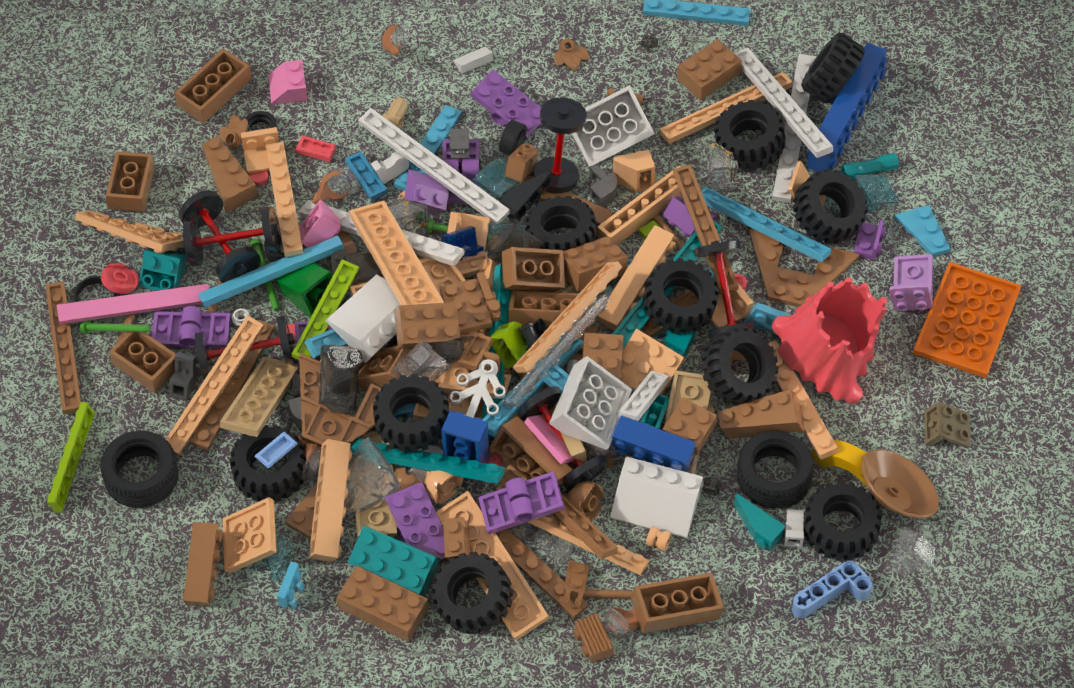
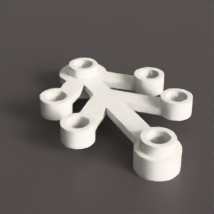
M490 359L484 360L479 364L477 370L467 375L462 373L457 376V383L461 387H465L470 381L480 378L478 384L461 392L453 391L450 394V401L455 405L473 395L466 416L474 418L481 398H483L487 406V413L490 416H496L499 413L498 405L493 402L486 388L489 380L494 388L496 398L501 399L506 395L505 388L500 385L496 377L498 372L496 362ZM486 366L492 367L489 371H486L484 369ZM461 378H466L464 383L459 382ZM501 389L503 393L497 394L496 391ZM458 395L459 399L453 400V396ZM491 407L496 408L495 412H490L489 410Z

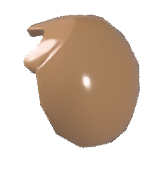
M405 468L396 469L392 477V486L395 492L420 482L417 480L415 473L412 475L406 474Z

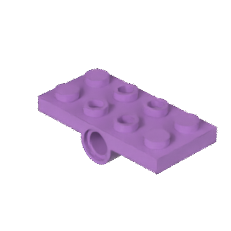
M494 69L489 72L470 94L473 99L491 112L492 120L500 126L507 125L511 120L525 124L527 127L525 140L541 125V107Z
M443 140L442 160L479 187V140H469V158H451V140ZM448 190L447 204H467Z
M187 306L183 308V312H154L151 337L167 348H196L195 333L203 331L209 349L226 348L229 342L231 313L202 312L200 308L195 306Z
M554 471L526 481L523 478L511 479L506 483V488L478 497L489 535L565 509Z
M419 482L386 496L385 500L396 522L401 540L437 556L441 560L446 559L444 529L423 483Z

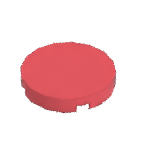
M113 263L107 265L102 270L101 281L110 291L128 294L137 288L139 276L135 270L128 269L129 266Z

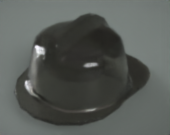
M459 337L445 342L429 344V347H434L435 356L439 364H451L457 362L463 355L464 343L473 340L475 337Z

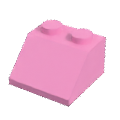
M302 60L284 62L268 75L272 105L307 101Z
M319 200L299 226L302 244L306 247H311L333 236H337L341 230L339 217L322 200Z

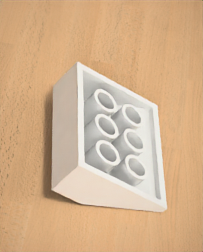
M629 85L586 107L587 118L584 127L571 135L587 164L591 167L647 139L655 133Z
M376 274L326 319V322L366 363L397 334L394 310L400 303L388 282Z
M586 356L573 365L549 424L564 435L607 450L620 419L619 410L629 399L632 389Z
M626 456L610 518L648 529L654 526L659 531H668L674 536L687 539L703 487V477Z

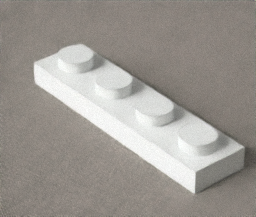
M650 371L619 410V418L622 415L639 421L669 382V375Z

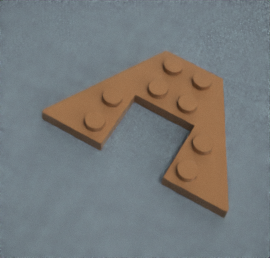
M750 228L749 230L769 301L799 307L805 303L809 296H814L829 281L834 282L837 280L841 273H844L855 260L859 259L858 253L829 247L832 249L831 255L822 262L818 261L814 275L778 267L785 244L755 229Z
M301 353L299 354L302 439L321 447L322 443L327 439L352 444L375 427L373 402L377 392H381V387L371 384L356 416H350L320 403L336 368Z

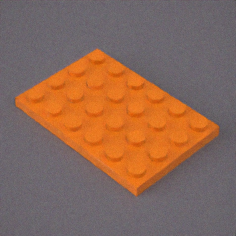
M949 262L933 300L932 308L929 310L914 347L913 354L987 378L1022 285Z

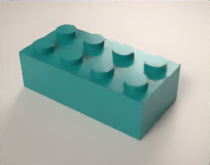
M363 525L347 563L359 566L403 588L425 596L441 558Z

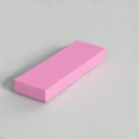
M540 415L527 417L524 422L526 426L560 464L574 461L575 458L570 455L566 444Z

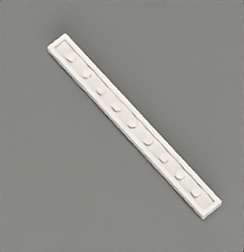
M749 48L735 52L734 54L742 60V71L770 104L779 111L782 118L814 156L818 158L833 152V145Z
M799 54L791 98L807 114L810 94L803 90L801 83L817 56ZM786 122V144L782 150L783 153L780 155L772 200L791 203L792 195L789 193L788 186L798 162L802 140Z
M372 108L358 120L361 126L482 215L489 217L497 226L510 214V209Z
M308 200L298 211L299 217L306 218L316 204ZM328 206L339 217L342 231L361 236L351 220L349 212ZM402 230L417 255L454 267L464 255L462 248Z

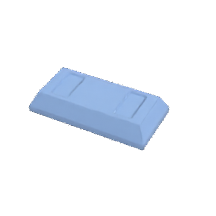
M283 432L257 453L255 457L269 469L298 443L287 433Z

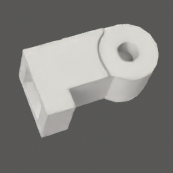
M396 151L391 154L390 158L381 163L376 160L371 165L382 183L385 184L406 171L409 167V161Z
M787 509L784 546L803 547V510ZM789 539H794V540H798V541L792 542V541H790Z

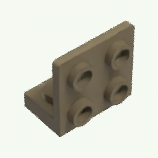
M940 401L924 411L925 445L933 446L945 439L965 448L971 446L969 413Z

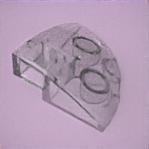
M369 436L357 447L353 453L355 459L351 467H348L350 469V476L348 481H346L348 495L346 500H344L346 518L385 500L386 496L397 492L401 488L387 459Z

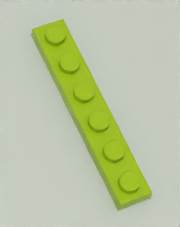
M341 260L292 352L293 358L299 360L300 353L312 358L304 342L328 330L330 325L326 322V319L339 309L359 271V266Z
M81 402L79 409L76 411V418L70 429V436L65 444V451L59 462V468L47 498V503L56 513H62L95 415L88 402Z

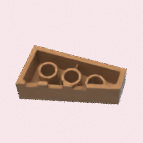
M218 136L202 144L206 163L217 191L223 199V207L226 214L258 197L256 184Z
M792 389L718 412L720 429L729 439L753 437V435L771 430L787 433H805L800 402Z
M517 416L502 425L489 447L491 453H498L503 461L506 463L510 461L517 466V470L531 475V479L554 471L560 486L563 484L565 477L573 471L566 463L560 464Z
M193 522L183 598L186 605L210 607L211 601L215 599V589L213 587L218 576L217 564L220 559V546L223 534L218 524Z

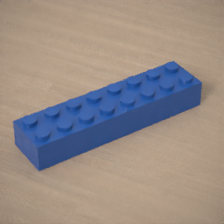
M868 42L866 43L863 59L848 83L837 95L819 128L820 132L833 145V152L816 158L809 150L807 168L816 172L824 171L825 169L834 170L837 156L841 157L843 153L844 143L848 144L851 138L850 132L852 130L855 131L858 125V118H862L865 112V105H869L871 102L872 92H876L878 89L879 79H883L886 69L884 68L888 61L886 57L887 49Z

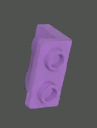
M880 220L879 225L863 223L859 228L854 247V253H858L859 257L875 260L876 254L881 253L883 243L879 241L880 238L884 239L886 228L883 227V220Z

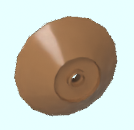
M884 449L870 450L862 457L861 471L865 482L875 500L884 509L916 519L930 518L938 511L939 496L934 484L911 460L896 452Z

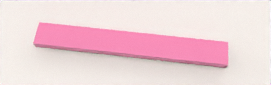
M195 285L57 305L59 325L202 305L203 303L198 293L208 290L209 285Z

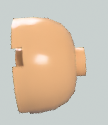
M427 471L424 487L433 502L443 504L457 493L454 489L457 485L461 487L463 477L454 476L443 471Z

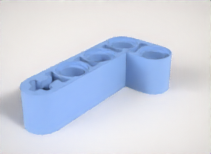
M844 562L799 592L793 599L792 612L798 618H805L845 590H848L857 600L864 601L870 597L872 581L855 562ZM829 583H836L837 586H832ZM858 587H864L866 590H861ZM815 593H818V594H820V595H822V596L817 597V596H815L814 594H815Z

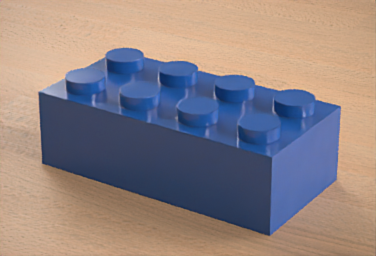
M450 411L441 430L443 455L476 460L488 464V422L480 418L466 416L461 412Z
M622 415L612 436V449L620 455L628 454L633 456L634 459L687 473L695 455L696 442Z

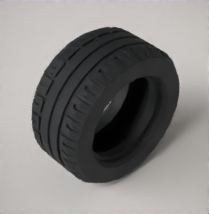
M137 430L122 434L107 446L101 457L100 470L106 490L115 501L127 507L143 508L161 502L171 494L178 481L179 471L174 450L164 437L154 432ZM149 456L160 463V468L156 474L143 482H129L122 479L119 475L124 463L134 457Z
M771 430L756 434L743 445L739 453L737 480L742 492L751 501L768 508H784L797 503L807 494L811 485L814 468L811 451L801 439L791 433ZM779 456L793 464L796 474L789 480L781 483L770 482L760 477L756 473L754 466L762 458Z

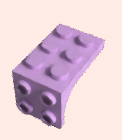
M932 254L894 257V286L889 288L894 311L932 308Z

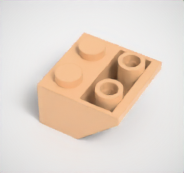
M649 150L637 151L613 158V172L617 177V184L635 192L647 190L654 185L655 165Z

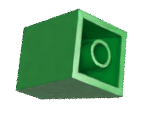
M311 263L278 277L276 282L281 293L305 315L311 318L332 279L330 271Z

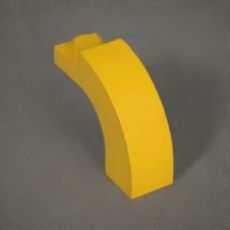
M834 440L838 447V453L820 460L815 449L811 452L813 460L821 468H843L854 474L867 486L861 471L862 457L866 454L862 449L844 441Z

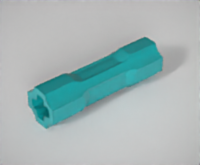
M889 153L866 161L842 164L841 171L842 174L846 173L850 175L851 179H855L870 173L898 169L899 161L896 153Z

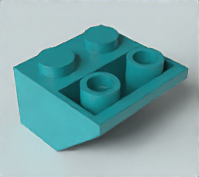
M152 248L144 250L138 287L155 291L178 288L185 272L187 255L172 251L156 253Z

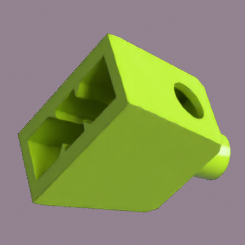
M514 321L503 324L491 335L492 346L505 368L513 367L526 353L528 347L525 345L526 341L522 332L518 330L519 327L523 326L519 322Z

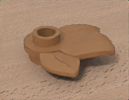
M571 39L562 40L559 44V50L554 55L556 66H561L565 63L573 71H577L581 60H589L587 50L582 46L576 45ZM565 45H569L571 48L567 49Z
M233 114L228 127L220 128V138L225 141L228 148L237 149L242 141L241 133L248 130V120L243 119L241 121L237 115Z

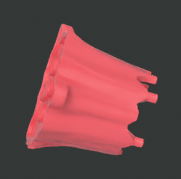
M847 277L835 286L833 282L829 281L814 296H809L803 305L796 308L795 314L775 318L772 323V329L782 341L778 348L779 355L790 369L800 373L803 381L814 382L817 392H828L836 401L844 400L849 404H856L863 396V391L857 383V376H865L867 374L866 363L874 359V345L880 322L887 310L885 306L887 299L885 297H881L879 300L875 299L871 295L867 283L857 286L852 284L851 278Z

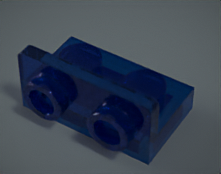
M473 226L441 236L443 243L462 248L464 250L463 257L476 256L478 252L484 250V246L477 245L476 231Z

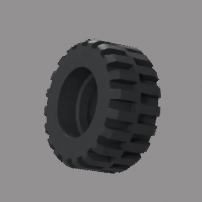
M845 33L835 34L820 51L806 72L801 83L803 90L821 103L831 102L858 68L865 54L863 46Z
M748 100V102L740 101L736 105H730L728 110H724L720 114L721 117L717 118L716 125L714 126L716 144H718L717 148L721 150V153L723 151L722 148H724V152L726 149L732 153L730 158L732 167L737 169L740 167L741 170H758L759 167H767L768 163L772 164L776 161V157H780L783 153L782 150L786 144L784 122L779 111L775 108L773 109L772 105L768 103L765 105L763 101L759 100L757 102H754V100ZM750 129L764 132L760 138L752 141H743L735 138L739 133Z
M832 169L820 170L811 175L798 188L797 194L793 199L795 203L793 211L796 212L794 216L796 221L800 222V228L804 229L809 237L813 236L819 242L823 240L825 244H831L832 242L837 244L847 240L862 226L868 213V206L865 205L867 204V198L863 196L864 191L862 187L859 188L858 182L855 179L852 180L850 175L846 173L841 174L842 171L838 170L832 172ZM819 195L833 199L841 210L842 218H835L829 215L822 208Z
M555 196L552 199L550 197L545 199L544 202L540 201L536 204V208L533 207L529 211L525 219L528 248L566 251L598 239L594 211L589 208L587 203H582L578 198L572 199L571 196ZM559 227L574 229L569 233L561 235L549 233V231Z
M677 258V261L670 259L666 260V264L660 263L650 273L643 295L644 309L648 310L647 315L649 319H654L653 323L659 327L661 325L663 327L662 330L667 332L672 330L674 334H679V332L690 334L692 329L696 332L701 329V326L705 327L708 324L718 302L719 288L716 286V279L714 277L711 278L712 273L708 269H703L704 266L698 263L697 265L694 263V260L690 259L688 261H683V258ZM672 286L685 287L695 294L698 302L691 306L675 305L667 299L664 290Z
M737 327L715 336L704 348L706 352L702 353L701 358L704 361L701 364V371H704L703 379L707 381L708 389L715 392L714 396L718 399L723 398V402L740 405L757 400L770 392L773 387L772 385L775 384L777 380L775 374H778V367L776 366L778 359L777 356H774L773 352L775 350L773 346L768 344L769 340L766 337H761L762 334L760 332L753 331L747 327ZM732 350L738 351L747 360L749 365L747 382L739 380L731 369L730 355Z
M411 374L410 377L401 375L397 380L396 378L389 380L390 384H384L381 387V392H377L373 402L374 422L381 440L384 443L389 442V447L393 449L398 447L402 452L411 450V453L417 452L418 449L424 451L428 449L429 445H436L438 438L442 439L441 430L449 414L448 399L443 388L438 387V383L434 380L429 381V377L422 376L420 378L417 374ZM412 403L423 405L430 411L424 419L415 423H404L393 416L397 409Z
M265 425L257 437L243 434L241 435V440L237 439L234 444L235 447L232 448L230 453V466L236 487L239 491L243 492V495L247 498L252 496V500L257 502L268 497L278 502L283 497L289 498L292 496L291 492H297L300 489V484L304 483L305 475L307 474V461L304 446L295 433L290 434L289 429H280V426L273 425V427H268V425ZM281 433H287L298 443L283 456L287 461L279 470L272 473H260L251 468L252 464L257 460L255 455Z
M843 481L837 482L835 485L829 483L826 484V488L820 487L817 489L816 494L813 493L806 505L803 523L804 534L808 537L807 541L810 546L815 545L814 550L819 554L821 552L825 553L824 557L829 559L831 556L836 557L837 561H842V558H847V561L853 560L854 556L860 558L864 556L865 551L869 552L878 540L882 512L879 510L880 505L877 500H874L871 492L866 493L864 487H856L855 483L851 482L844 484ZM833 511H847L855 515L861 525L852 531H839L830 527L824 517Z
M470 552L469 555L461 553L459 558H450V563L447 565L443 564L440 567L441 573H436L434 577L436 584H432L431 590L434 593L432 601L435 604V609L447 624L457 631L460 629L462 633L469 634L471 630L473 634H479L482 629L485 632L491 630L490 626L500 624L501 621L499 619L502 616L506 617L508 614L506 609L512 605L510 597L513 596V589L511 588L510 578L495 559L490 558L484 553H481L480 556L477 552ZM474 578L486 579L489 582V590L485 599L480 604L471 608H461L456 604L457 592L466 581Z

